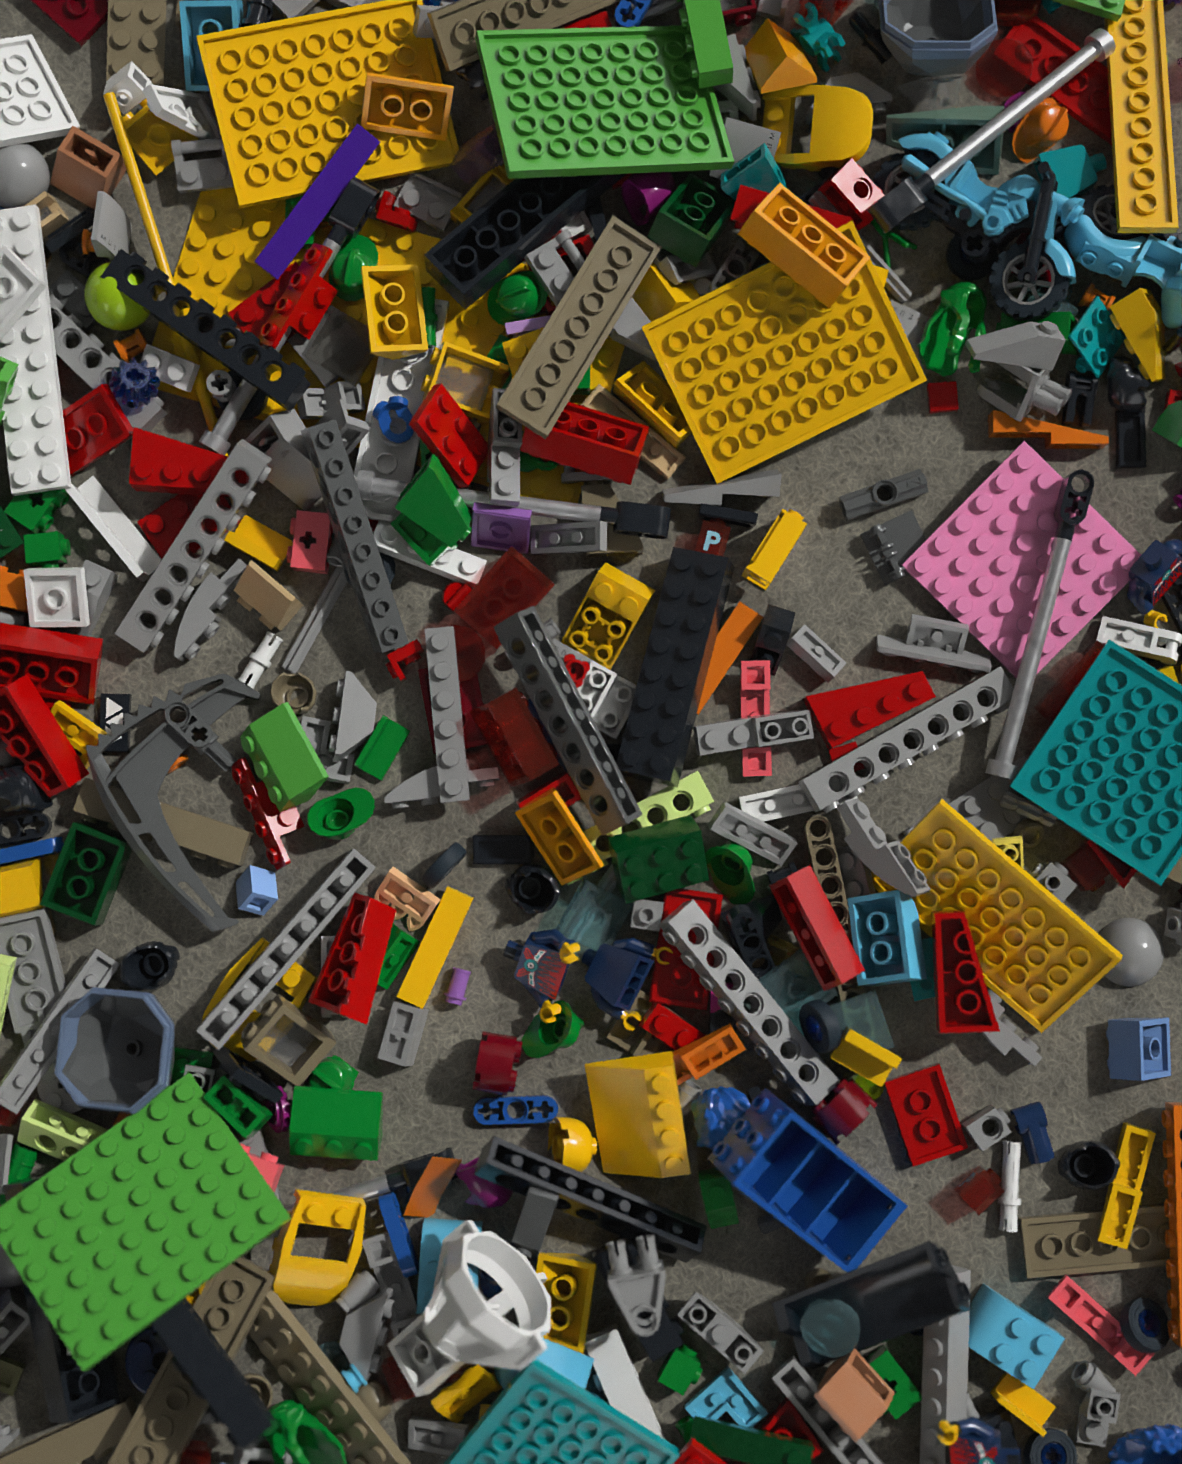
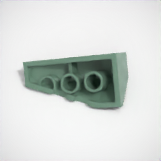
M968 106L887 115L886 145L904 151L898 139L918 133L927 134L931 132L934 135L938 131L949 140L948 145L955 149L1001 113L1005 106ZM1003 133L970 160L978 174L999 175Z

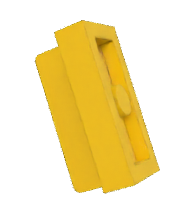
M247 515L242 518L235 532L229 531L224 539L229 545L277 572L287 557L288 546H293L292 540Z
M847 1026L841 1036L840 1045L830 1055L831 1059L878 1086H883L892 1068L897 1069L902 1060L898 1055Z
M1005 1371L990 1391L991 1395L998 1403L1044 1437L1047 1431L1042 1426L1056 1406L1036 1390Z

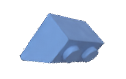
M1169 1017L1118 1018L1108 1020L1106 1036L1109 1041L1107 1066L1110 1070V1079L1143 1081L1171 1076Z

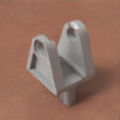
M997 363L1026 382L1025 388L996 379L985 378L983 382L979 383L976 390L981 398L1013 419L1021 422L1034 406L1056 416L1061 407L1066 405L1073 389L1050 380V376H1048L1050 370Z
M653 1234L646 1235L648 1248H645L643 1236L635 1238L640 1258V1264L628 1265L625 1240H617L618 1254L615 1251L614 1241L606 1243L611 1269L607 1270L609 1288L631 1329L640 1336H649L658 1329L663 1302L666 1274L663 1259L658 1260L655 1236ZM642 1311L651 1313L645 1319L637 1317V1314ZM651 1324V1325H650L649 1327H647V1328H642V1327H641V1326H646V1325Z

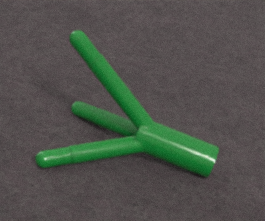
M874 219L870 222L882 237L884 262L890 269L889 238L904 248L917 249L916 244L892 232V230L885 234Z

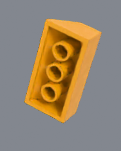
M781 183L759 204L738 233L749 245L756 248L771 263L778 266L828 308L834 304L871 258Z

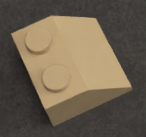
M252 560L248 563L234 589L240 596L236 601L249 612L253 608L261 614L259 620L270 630L277 627L281 631L303 606L298 599Z

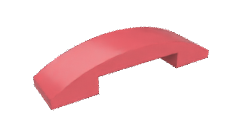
M770 660L741 661L740 718L770 714ZM770 745L741 749L743 777L772 776Z
M1066 1274L1046 1296L1135 1376L1154 1356L1155 1353H1141L1133 1349L1121 1332L1120 1322Z

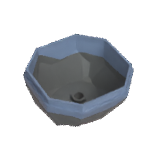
M878 0L882 40L898 63L909 74L944 78L958 77L970 69L988 50L998 32L994 0Z
M93 987L62 1014L55 1075L80 1108L135 1114L170 1086L175 1060L174 1020L155 995L148 992ZM133 1044H136L137 1046V1052L135 1054L132 1052L131 1049Z

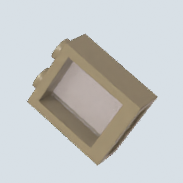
M277 994L273 1000H268L264 1004L259 1017L254 1023L250 1022L244 1028L240 1038L246 1052L295 1086H301L337 1043L329 1029L280 994Z

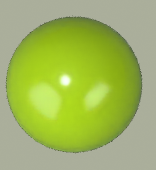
M111 262L104 263L90 274L85 285L84 298L89 313L99 324L112 330L125 331L141 325L150 314L143 309L144 307L117 289V281L113 277H105L104 279L100 277ZM132 273L128 276V281L132 285H139L144 280V275L140 273Z

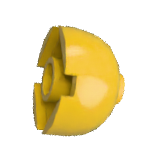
M554 1117L553 1120L556 1123H550L548 1129V1150L552 1146L555 1162L583 1172L590 1164L592 1155L597 1153L596 1138L592 1137L585 1123L570 1117Z

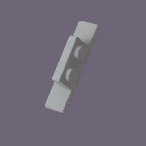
M912 614L905 640L877 635L876 650L888 657L899 655L909 657L916 662H936L947 668L954 666L963 667L974 673L990 672L992 667L989 655L964 651L969 624Z

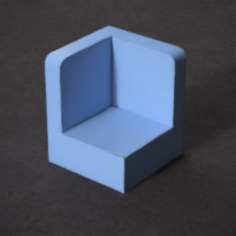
M252 865L248 866L236 881L238 909L262 916L266 914L278 900L276 875L273 871Z

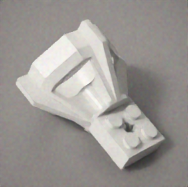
M465 1220L443 1240L432 1298L428 1306L425 1307L424 1313L387 1344L416 1397L430 1394L465 1363L521 1370L547 1349V1345L542 1338L550 1331L551 1297L543 1285L548 1280L544 1272L536 1273L525 1255L492 1231L479 1232L472 1220ZM467 1263L473 1264L489 1274L501 1286L503 1291L486 1302L470 1276ZM515 1309L519 1327L509 1323L502 1316Z

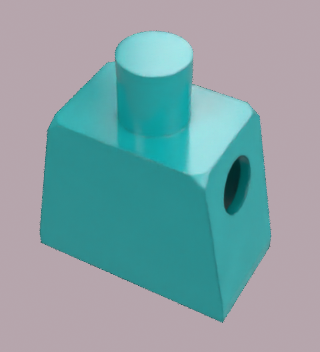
M765 143L734 164L732 169H727L721 174V189L735 201L740 184L768 193L779 183L786 187V180Z
M1083 145L1040 153L1033 162L1041 183L1043 178L1038 171V165L1043 161L1049 163L1058 182L1057 193L1067 198H1078L1091 190L1098 182L1096 172L1107 168V162L1103 153L1100 152L1088 157Z

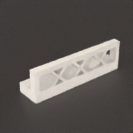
M92 476L78 488L71 484V488H65L67 493L136 578L142 582L150 578L162 559L99 481Z

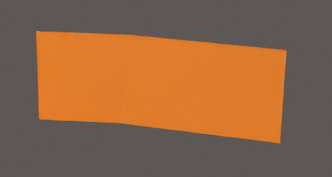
M432 1157L411 1194L403 1216L430 1217L433 1215L442 1194L462 1160Z

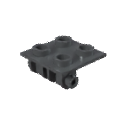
M912 510L881 525L877 524L871 527L870 530L860 534L884 585L909 575L905 567H901V565L926 540Z

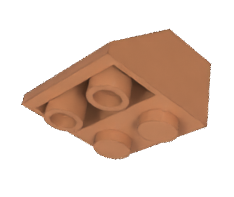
M72 126L57 150L50 184L95 211L98 191H104L111 196L126 172L122 154Z
M852 1348L829 1365L814 1397L818 1400L821 1408L828 1411L836 1420L840 1429L848 1434L854 1442H857L888 1409L895 1392L855 1348Z

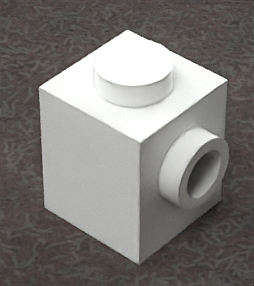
M131 61L109 78L103 95L114 92L120 112L124 115L146 99L142 90L151 84L152 81Z

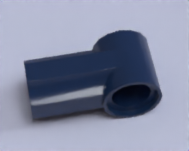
M1037 1101L1011 1109L1010 1113L1015 1116L1017 1122L1015 1129L1021 1135L1029 1163L1031 1165L1041 1164L1055 1158L1046 1130L1048 1122L1042 1104Z

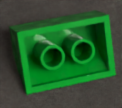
M304 1086L294 1087L289 1130L290 1155L378 1161L382 1142L383 1092Z

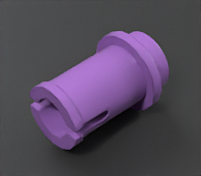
M453 967L448 991L444 992L443 995L446 996L445 1002L462 1006L463 1000L466 1001L464 995L471 972Z

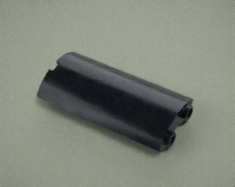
M928 1241L776 1301L772 1305L779 1331L794 1338L800 1364L815 1369L836 1361L852 1348L860 1352L971 1310L968 1301L971 1299V1294L964 1281L960 1282L950 1264L946 1250L943 1247L938 1248L934 1243Z

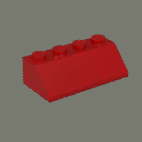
M568 402L546 439L525 427L520 451L536 458L541 457L554 461L562 466L583 470L591 475L603 476L617 483L631 485L650 427Z
M0 623V688L28 674L41 697L94 705L101 666L103 639Z

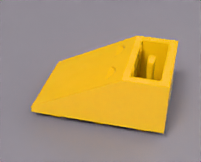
M1139 288L1111 305L1110 309L1113 313L1109 316L1116 329H1122L1127 338L1124 340L1128 351L1132 355L1136 353L1141 362L1138 368L1146 380L1150 378L1152 382H1160L1165 380V352L1163 350L1165 331L1161 317V308L1150 289Z
M605 563L597 572L561 642L611 670L656 590L614 566Z

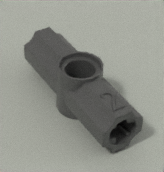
M917 469L889 480H880L874 485L845 494L838 499L843 516L848 521L880 509H887L891 505L926 494L929 491L925 475L921 469ZM886 489L890 494V500H880L876 493L877 490Z

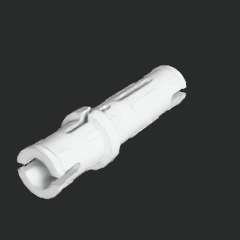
M1002 1141L1001 1196L998 1197L997 1202L1000 1204L998 1230L1018 1232V1205H1021L1022 1201L1019 1198L1022 1142Z

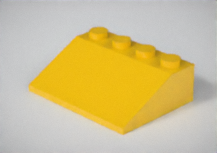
M668 1051L586 1063L585 1071L603 1173L655 1178L691 1174L673 1052Z

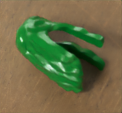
M960 282L949 286L947 290L941 291V301L931 318L925 323L920 342L917 344L922 364L925 365L926 369L939 373L941 376L952 375L957 371L960 354L973 328L976 329L975 337L986 334L984 315L987 299L982 289L974 283ZM971 356L968 364L971 373L980 371L981 360L973 359Z
M284 1400L269 1409L280 1425L278 1429L266 1438L272 1449L274 1464H285L283 1460L285 1451L290 1454L293 1464L347 1463L343 1445L316 1417L303 1408L302 1403L298 1404L292 1400Z

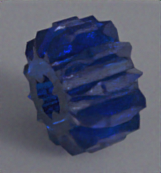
M133 356L131 363H127L122 359L119 367L112 369L111 375L113 377L110 378L109 385L113 389L114 398L122 397L124 406L129 401L133 402L135 408L139 406L140 401L148 406L150 399L156 398L158 395L157 388L160 386V379L156 376L157 370L155 367H148L146 359L141 363H136L137 360Z

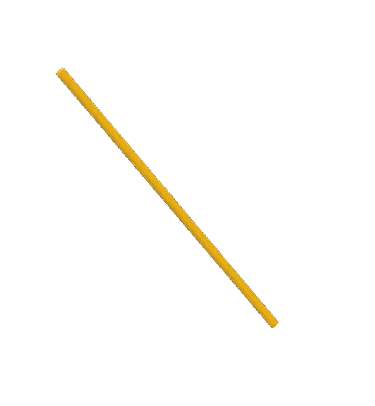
M106 93L103 97L157 268L170 277L168 282L175 286L115 93ZM183 310L180 312L179 317L185 316ZM179 335L186 360L200 365L194 345ZM200 366L194 386L208 430L212 431L218 420Z

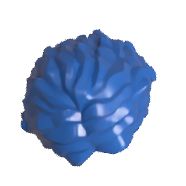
M720 1086L705 1090L703 1094L691 1102V1110L696 1120L694 1125L699 1135L698 1147L706 1146L714 1150L715 1146L722 1142L731 1131L734 1123L751 1106L744 1093L732 1087L724 1088Z
M1166 1424L1164 1426L1153 1425L1152 1427L1135 1429L1132 1433L1127 1432L1125 1436L1117 1439V1443L1109 1451L1107 1456L1111 1460L1109 1464H1182V1428Z

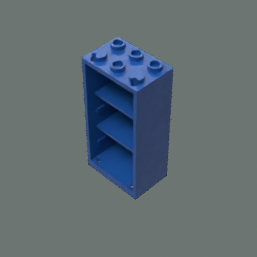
M766 1088L760 1095L755 1097L749 1109L734 1123L731 1131L722 1142L715 1146L713 1153L708 1157L734 1186L847 1273L855 1271L907 1208V1205L882 1182Z

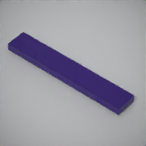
M357 123L254 263L278 280L342 195L350 180L357 175L380 144V141Z

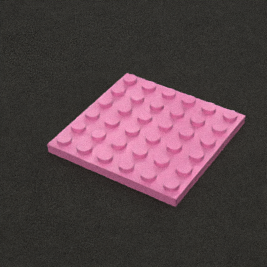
M1025 441L901 565L959 623L969 624V633L1016 679L1058 526L1054 518V511L1063 478ZM1090 504L1085 519L1081 523L1076 524L1036 675L1131 580L1129 578V570L1141 556ZM1072 506L1065 509V512L1069 514L1068 519L1076 516V513L1071 511Z

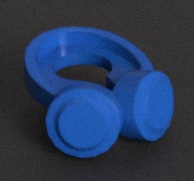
M392 396L388 402L380 401L375 406L372 415L379 421L380 429L389 441L402 444L411 439L414 430L409 425V422L413 416L408 409V400L406 398ZM391 410L396 411L398 418L406 422V430L401 434H395L390 430L392 420L389 413Z

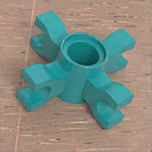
M808 2L804 5L808 11L805 18L797 12L792 15L794 21L803 28L799 30L793 28L790 32L810 56L815 57L817 55L818 66L827 72L830 70L827 64L828 58L832 57L837 62L842 59L840 53L832 47L836 45L842 47L846 43L841 34L835 33L827 20L822 17L818 19V11L815 5Z

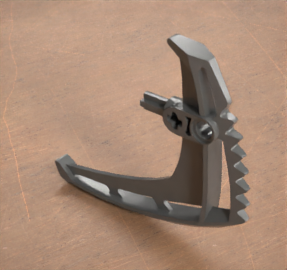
M219 674L186 683L181 695L169 690L166 701L153 696L151 708L139 704L138 716L125 713L124 725L110 724L112 736L98 734L99 745L86 746L92 777L101 800L122 836L150 872L212 932L233 927L239 923V920L229 918L187 861L164 818L157 795L169 769L188 747L194 749L200 755L205 753L224 772L230 769L237 761L217 741L219 736L212 731L210 726L243 699L260 700L261 695L256 690L227 674ZM219 681L223 682L220 686L212 689L188 705L182 701L186 696L203 687ZM177 709L184 711L187 715L186 719L181 723L173 722L170 719L172 711ZM164 711L165 721L132 750L112 772L102 756L103 751L134 726L157 712ZM205 731L206 740L204 742L200 739L196 742L193 741V732L200 733ZM115 779L118 780L141 819V823H129L109 790ZM150 833L176 871L166 872L138 836ZM179 882H186L214 912V916L211 917L178 886Z

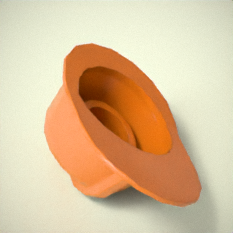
M1046 98L1027 113L1013 133L1012 148L1016 157L1024 163H1029L1038 154L1047 151L1066 135L1069 128L1068 110L1065 107H1061L1056 100Z

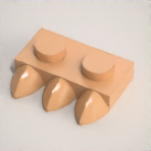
M395 867L389 870L374 896L375 900L386 905L392 903L391 907L396 909L394 920L401 919L406 914H409L407 917L408 931H415L421 928L441 900Z

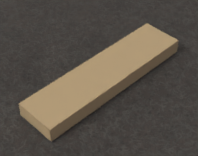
M600 384L581 404V406L648 426ZM651 427L649 428L640 458L668 480L686 457Z

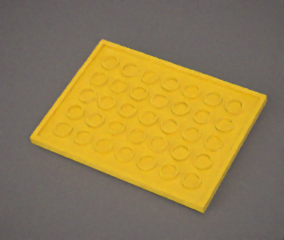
M384 0L196 36L239 209L299 197L306 193L358 123L361 126L367 73L443 84L432 38H418L413 34L417 5H423L422 0ZM451 114L449 116L446 141L365 129L378 139L380 144L355 177L368 183L461 164L462 159Z
M853 221L836 228L867 253ZM871 259L867 261L830 308L818 301L815 296L796 283L778 266L769 262L641 327L717 484L927 381Z

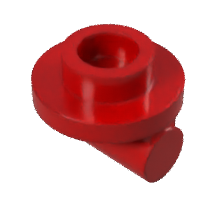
M452 582L443 590V603L453 612L462 610L468 605L470 594L473 590L467 584Z

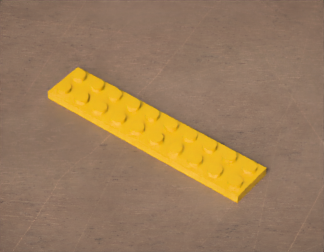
M1125 0L1122 15L1117 22L1104 18L1105 30L1112 36L1116 46L1114 53L1107 57L1117 233H1176L1179 224L1163 0Z

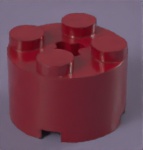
M483 1031L472 1090L507 1096L508 1092L514 1093L518 1071L512 1070L513 1063L519 1064L523 1042L517 1041V1037Z
M843 1077L840 1083L832 1090L835 1094L827 1102L822 1099L815 1107L811 1108V1112L814 1114L811 1120L835 1145L840 1143L837 1137L841 1133L847 1137L870 1114L866 1110L869 1105L874 1109L877 1106L872 1097L853 1078L847 1081Z

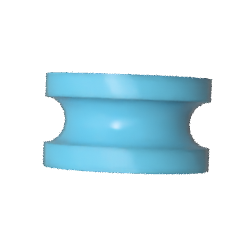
M349 1364L347 1371L342 1370L340 1372L355 1393L359 1392L358 1388L361 1385L366 1386L368 1384L354 1364Z

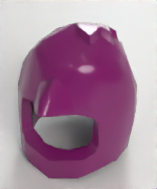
M671 172L631 174L623 182L621 193L632 221L637 226L645 225L651 221L676 191L677 185ZM644 204L646 205L645 216L641 213L639 209L640 206Z
M479 1157L466 1164L461 1163L455 1174L466 1183L471 1192L465 1203L480 1205L482 1208L488 1209L497 1206L502 1207L512 1197L514 1191L474 1175Z

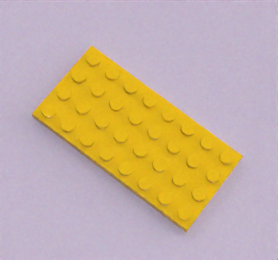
M943 799L900 841L908 849L911 856L910 859L916 868L925 875L927 885L931 889L927 893L912 897L918 911L920 928L932 937L931 911L961 910L965 912L986 986L1039 1032L1042 1033L1122 960L1123 955ZM871 871L874 888L879 893L897 890Z

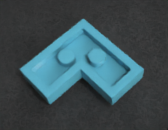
M729 1366L724 1368L684 1405V1408L693 1419L694 1415L717 1420L727 1411L738 1425L753 1428L768 1414L765 1407Z

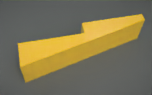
M449 886L446 887L396 996L397 998L421 1009L424 1008L471 906L473 897Z
M1123 1122L1116 1150V1157L1120 1161V1166L1115 1180L1108 1186L1097 1241L1126 1250L1128 1248L1143 1193L1141 1186L1156 1135L1152 1130Z

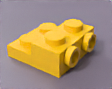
M144 99L140 103L142 109L138 113L133 115L130 111L122 119L132 150L142 159L152 173L157 176L174 161L171 146L172 140L181 139V142L199 139L155 116L147 106V99Z

